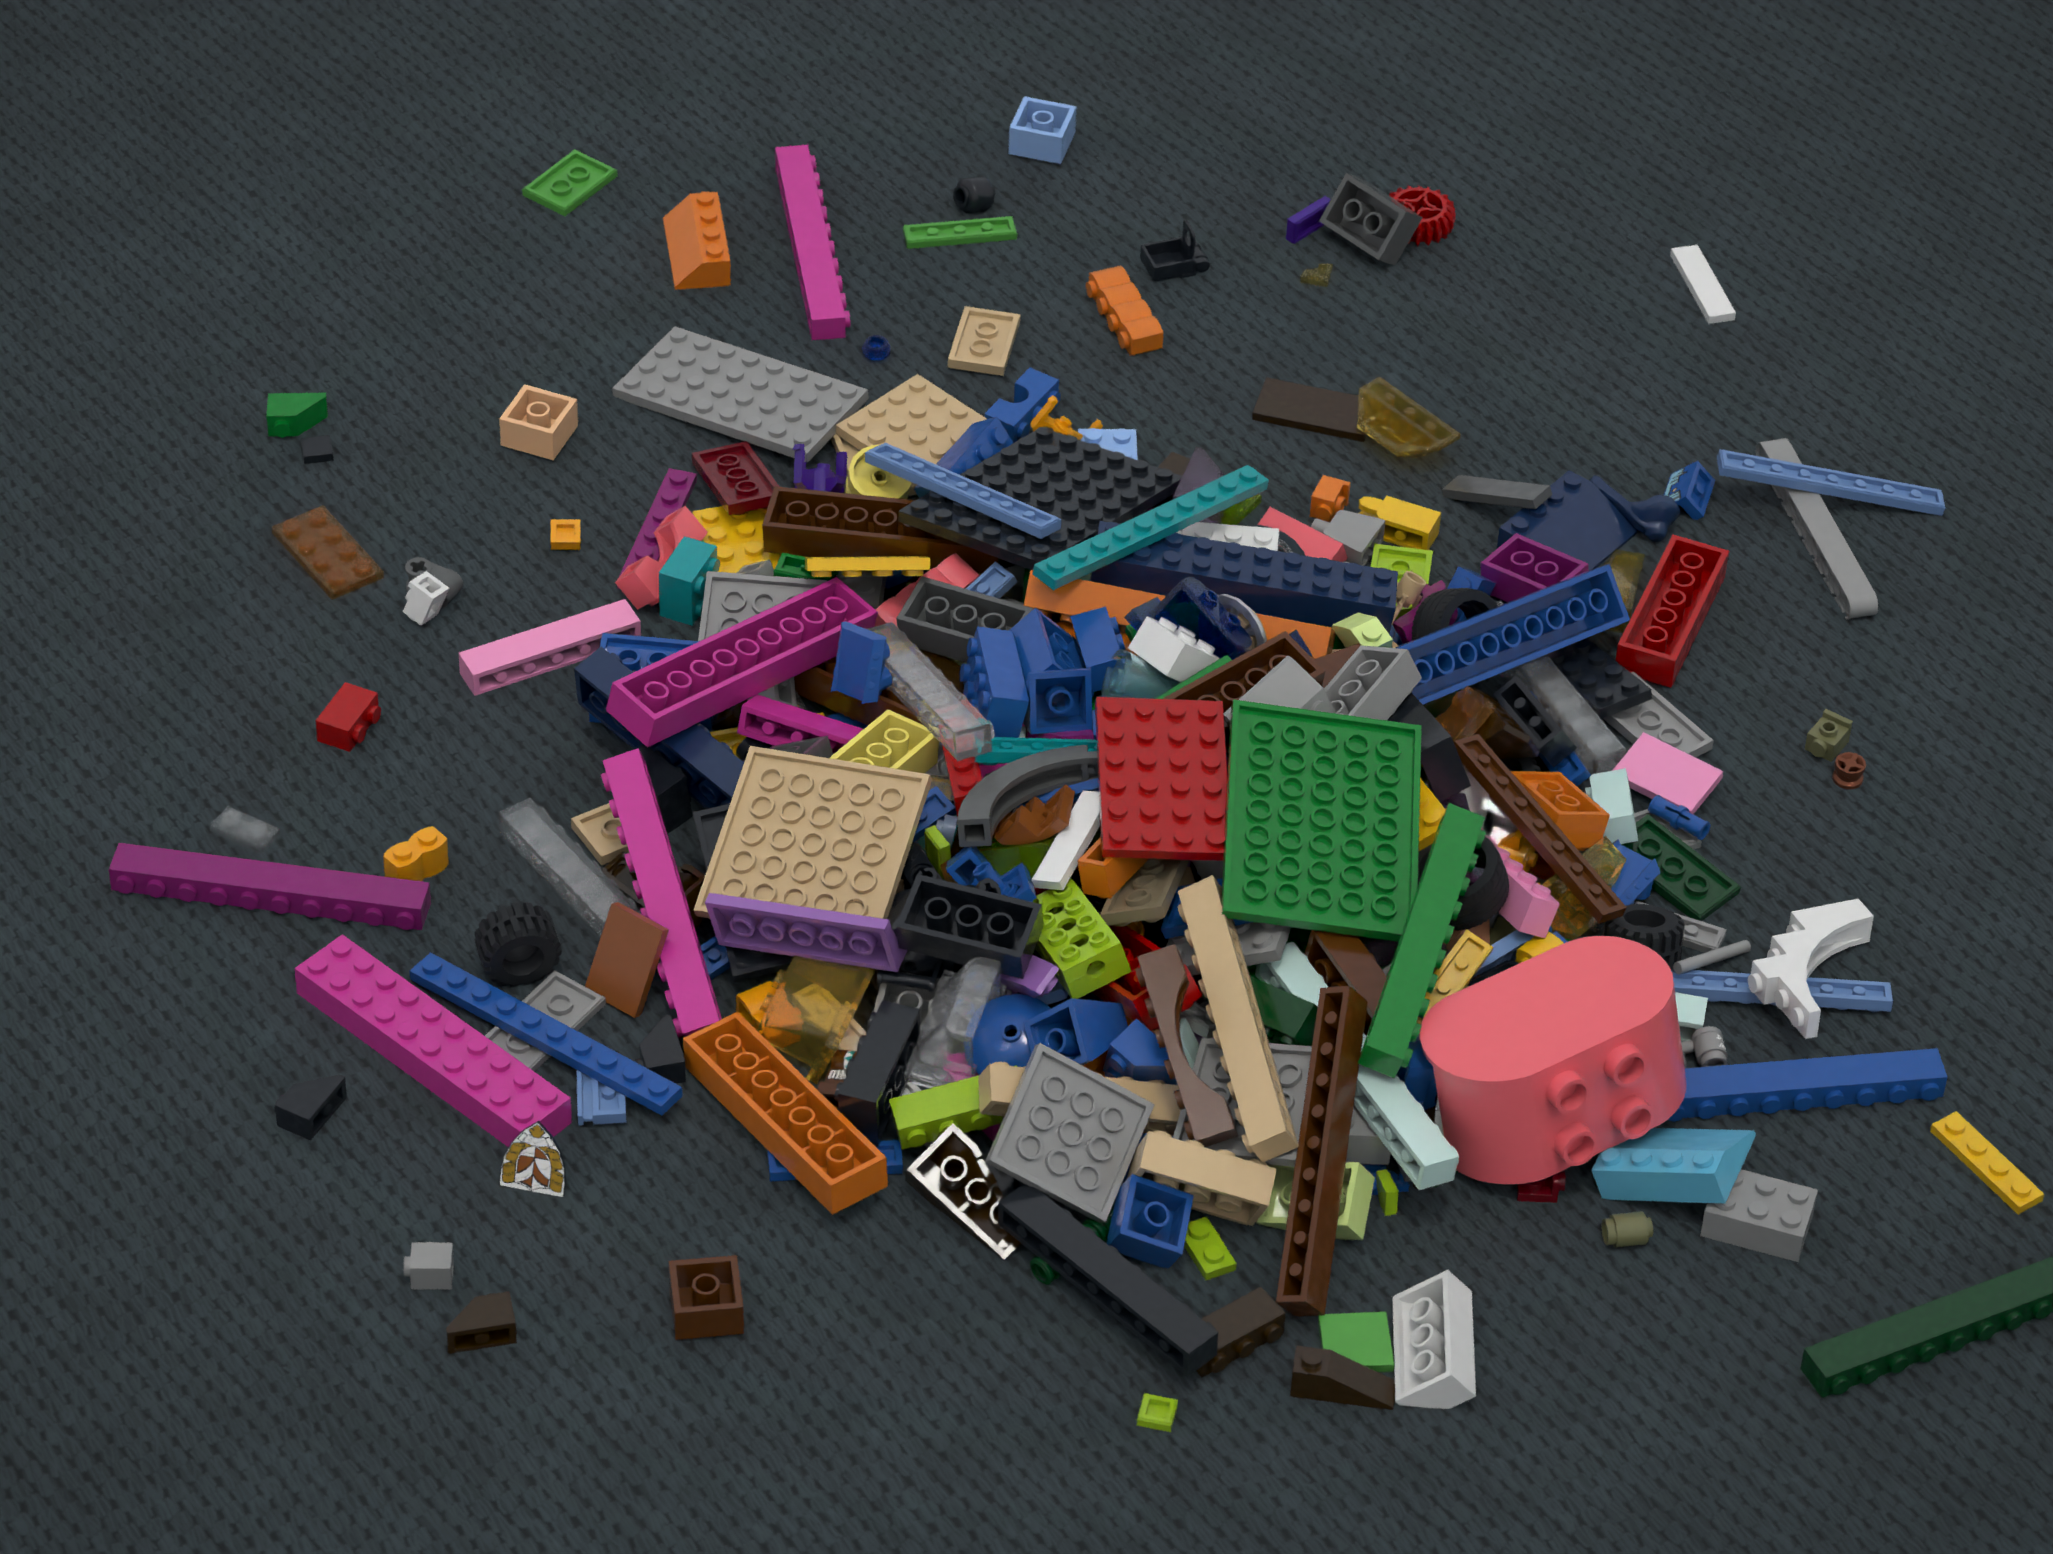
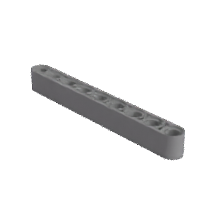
M1787 438L1762 441L1756 444V456L1802 464ZM1771 485L1777 497L1782 498L1783 502L1781 504L1789 517L1793 518L1791 522L1799 536H1803L1804 539L1802 541L1809 554L1815 557L1813 561L1819 572L1825 575L1823 579L1831 593H1835L1836 597L1834 599L1842 613H1846L1847 616L1845 618L1848 620L1876 615L1878 600L1875 591L1819 493Z

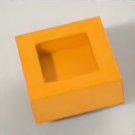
M551 519V550H580V519Z

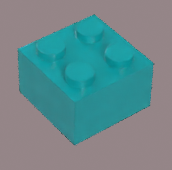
M685 536L682 538L659 571L660 616L693 626L698 617H701L707 571L718 572L720 567V560L717 559V546Z

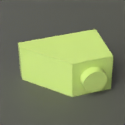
M1358 612L1332 625V629L1346 648L1358 643L1362 646L1392 648L1393 639L1377 617Z

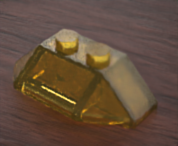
M1380 376L1359 388L1357 428L1397 457H1422L1440 451L1461 438V434Z

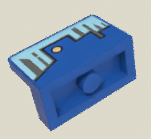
M1696 461L1670 475L1664 495L1673 498L1677 505L1681 506L1692 519L1698 520L1704 517L1715 479L1699 461Z

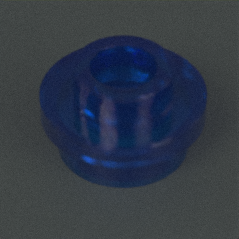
M873 335L866 339L862 346V353L868 359L883 360L890 355L891 347L885 337Z

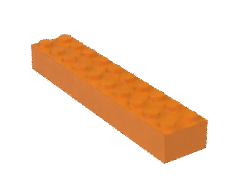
M1033 570L1030 571L1023 606L1033 609L1037 608L1051 620L1052 616L1059 617L1060 621L1072 623L1070 616L1106 606L1109 617H1116L1120 632L1125 633L1126 625L1145 620L1147 616L1154 617L1157 621L1163 617L1177 626V630L1179 626H1183L1196 634V642L1199 639L1203 640L1200 615L1205 603L1076 579L1052 590L1032 574ZM1256 613L1263 624L1267 641L1286 631L1313 659L1332 653L1336 633L1331 627Z

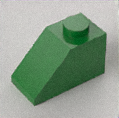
M268 393L266 414L268 437L299 436L328 417L327 394Z

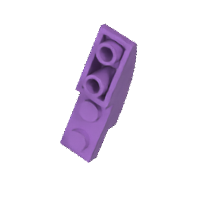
M1032 955L1023 979L998 973L994 979L1002 984L1001 989L1012 990V994L1020 993L1029 995L1032 998L1037 996L1043 997L1045 994H1049L1059 980L1055 977L1059 968L1046 960Z

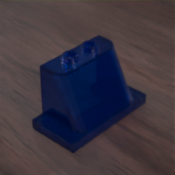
M1187 577L1181 580L1162 601L1156 597L1132 609L1124 617L1137 632L1147 616L1157 621L1163 617L1177 626V630L1179 626H1183L1196 634V642L1200 639L1215 648L1213 654L1219 658L1228 655L1234 660L1243 655L1252 645L1251 637L1241 626L1238 617L1226 610L1214 591L1207 589L1203 583L1194 577Z

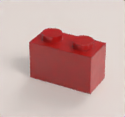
M345 682L315 720L317 741L350 752L357 743H361L364 740L369 726L376 724L380 718L381 707L378 703V693Z

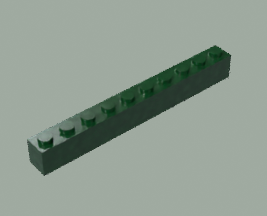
M2053 1256L1804 1348L1800 1369L1821 1398L1831 1394L1841 1395L1852 1386L1860 1383L1870 1384L1879 1376L1890 1372L1899 1373L1908 1365L1919 1361L1929 1362L1938 1354L1949 1350L1952 1352L1958 1351L1965 1344L1978 1339L1985 1341L1992 1337L1994 1333L2005 1329L2014 1330L2024 1322L2034 1318L2044 1319L2053 1312Z

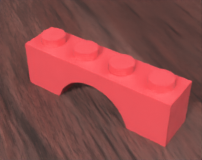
M686 506L667 515L654 531L659 545V561L649 556L641 558L627 566L615 584L637 610L647 604L650 606L656 605L659 602V571L682 538L685 536L702 541L708 532Z

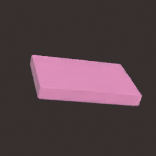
M1644 732L1613 769L1626 768L1631 789L1651 799L1656 795H1660L1678 807L1680 805L1687 807L1693 815L1723 778L1722 770Z

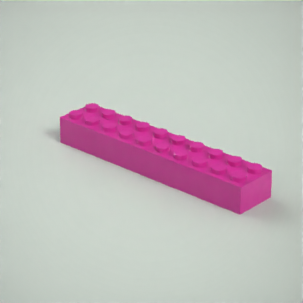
M835 577L612 682L606 711L646 747H649L837 656L841 622L847 621L873 631L878 612L838 577Z
M343 934L295 967L298 995L507 1147L510 1146L511 1142L523 1129L538 1120L553 1137L572 1123L571 1098Z

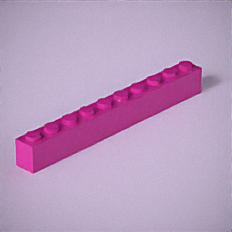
M808 145L775 147V169L811 339L845 338V328L850 327L849 310L844 311L846 310L845 293H840L843 287L842 277L837 275L839 274L838 259L832 258L835 257L834 241L831 240L830 223H827L826 206H823V191L820 189L819 173L816 172L815 155L810 156Z
M639 748L603 760L606 772L602 773L601 777L606 791H612L614 799L609 800L614 818L619 817L622 825L617 827V832L622 845L627 844L629 853L624 854L630 872L635 871L637 880L632 881L638 899L643 898L645 907L640 909L641 914L669 929L660 956L661 962L658 963L657 969L662 982H668L670 990L664 992L670 1009L676 1010L678 1018L673 1019V1024L680 1038L693 1034L721 1020L722 1017L647 764Z

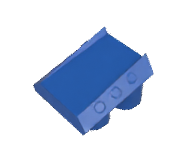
M847 621L841 622L831 692H841L861 700V704L877 702L882 691L892 685V675L888 668L885 667V660L890 657L887 637Z
M1619 839L1608 845L1590 864L1624 905L1634 904L1635 899L1643 900L1648 898L1651 894L1653 880L1660 874L1655 858L1650 860L1621 845Z

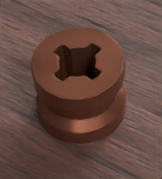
M1852 752L1838 755L1834 765L1833 782L1843 789H1856L1860 787L1866 768L1864 758Z

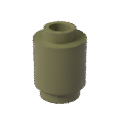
M1643 1211L1611 1214L1609 1218L1602 1219L1601 1229L1605 1245H1613L1614 1248L1646 1245L1648 1238L1653 1236L1652 1220L1650 1217H1646Z

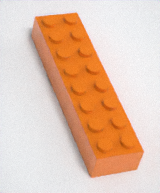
M738 1011L683 1038L685 1068L832 1215L888 1187L886 1156Z

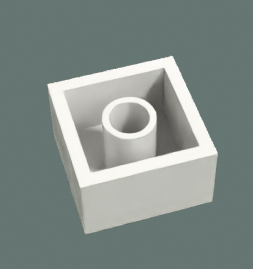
M1147 616L1128 649L1164 675L1183 682L1220 659L1213 654L1215 651L1213 646L1200 639L1196 642V634L1187 628L1179 626L1177 630V626L1163 617L1157 621Z

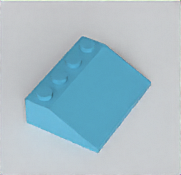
M1652 1128L1640 1138L1629 1139L1599 1153L1591 1171L1601 1197L1607 1200L1725 1204L1756 1134L1754 1130Z

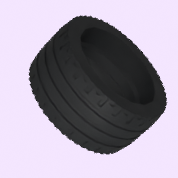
M1452 588L1434 592L1424 599L1416 611L1412 626V641L1448 627L1450 618L1457 607L1464 612L1466 619L1496 608L1498 605L1487 593L1476 589Z
M1486 836L1480 849L1475 848L1473 852L1478 855L1474 867L1483 868L1484 871L1475 883L1467 888L1464 897H1458L1457 901L1462 902L1460 912L1456 921L1451 919L1449 925L1454 926L1456 931L1471 929L1488 921V919H1491L1500 911L1508 897L1509 879L1507 870L1499 851ZM1432 844L1418 853V884Z

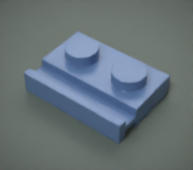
M577 1070L578 1125H583V1122L593 1121V1125L626 1123V1096Z

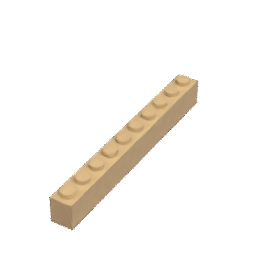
M1212 875L1179 890L1178 894L1181 904L1177 908L1182 920L1188 926L1184 933L1189 945L1195 951L1191 958L1196 970L1202 976L1198 983L1203 995L1209 1001V1004L1205 1006L1212 1023L1216 1025L1213 1036L1218 1047L1223 1050L1224 1055L1220 1056V1061L1226 1074L1230 1075L1231 1081L1227 1082L1229 1092L1235 1101L1237 1100L1238 1107L1234 1109L1235 1115L1246 1132L1242 1135L1243 1143L1249 1153L1254 1152L1261 1162L1264 1163L1298 1148L1299 1145L1233 919H1228L1222 914V887Z

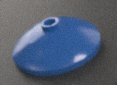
M1023 994L1000 996L983 1005L972 1017L965 1036L966 1054L974 1071L980 1075L989 1064L995 1062H1006L1009 1066L1025 1067L1032 1053L1023 1022L1051 1008L1041 1000ZM1011 1029L1017 1031V1034L1013 1037L1006 1036V1033Z

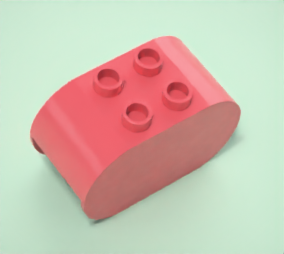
M1590 936L1563 943L1445 997L1426 1013L1421 1023V1046L1425 1057L1433 1066L1444 1137L1457 1150L1459 1155V1163L1456 1170L1479 1181L1494 1184L1530 1183L1546 1179L1571 1166L1582 1165L1604 1150L1629 1139L1640 1138L1650 1129L1661 1125L1678 1110L1685 1097L1686 1075L1671 969L1658 953L1641 943L1613 936Z

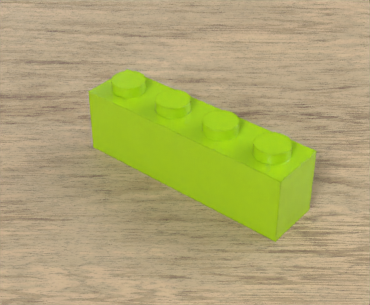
M978 1076L889 1099L893 1122L902 1149L919 1147L925 1143L935 1141L952 1123L963 1133L973 1130L986 1129L989 1126L1002 1123L1004 1116L980 1114Z

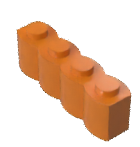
M1122 266L1090 272L1089 281L1086 282L1087 294L1089 298H1094L1099 314L1105 315L1107 318L1109 330L1111 332L1115 331L1120 347L1122 349L1126 348L1131 356L1163 348L1162 327L1159 321L1152 316L1148 304L1141 298L1137 287L1130 281L1126 270Z

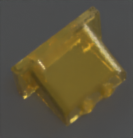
M794 955L786 971L779 969L771 985L776 991L774 995L770 993L766 995L759 1009L764 1012V1015L756 1030L773 1047L811 1066L806 1079L817 1084L836 1053L876 969Z

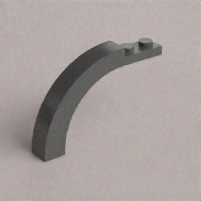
M1088 745L1068 746L1042 751L1010 762L984 777L970 790L960 806L957 817L959 847L992 846L993 834L999 822L1020 804L1034 796L1061 788L1065 784L1069 786L1098 778L1097 751H1088Z

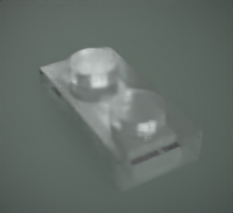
M229 806L210 824L211 833L262 855L280 837V828Z

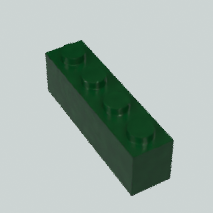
M1250 976L1267 1038L1272 1040L1276 1036L1280 1038L1279 1042L1282 1044L1312 1046L1318 1007L1314 1003ZM1203 995L1202 998L1209 1003L1208 998Z

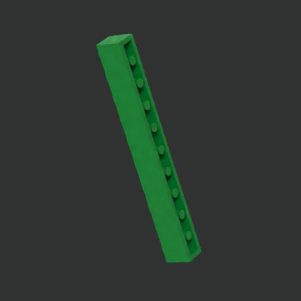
M1451 803L1448 804L1435 834L1357 1064L1395 1078L1400 1066L1407 1068L1413 1053V1049L1408 1048L1409 1043H1415L1422 1026L1416 1023L1418 1017H1424L1430 1002L1429 999L1425 998L1426 992L1432 993L1438 975L1433 974L1434 968L1440 969L1446 951L1441 949L1442 944L1448 945L1454 930V926L1449 925L1450 920L1456 921L1462 906V902L1457 901L1458 897H1464L1470 882V878L1465 877L1466 873H1472L1478 859V855L1473 853L1474 849H1480L1486 835V831L1481 830L1485 819L1484 816Z

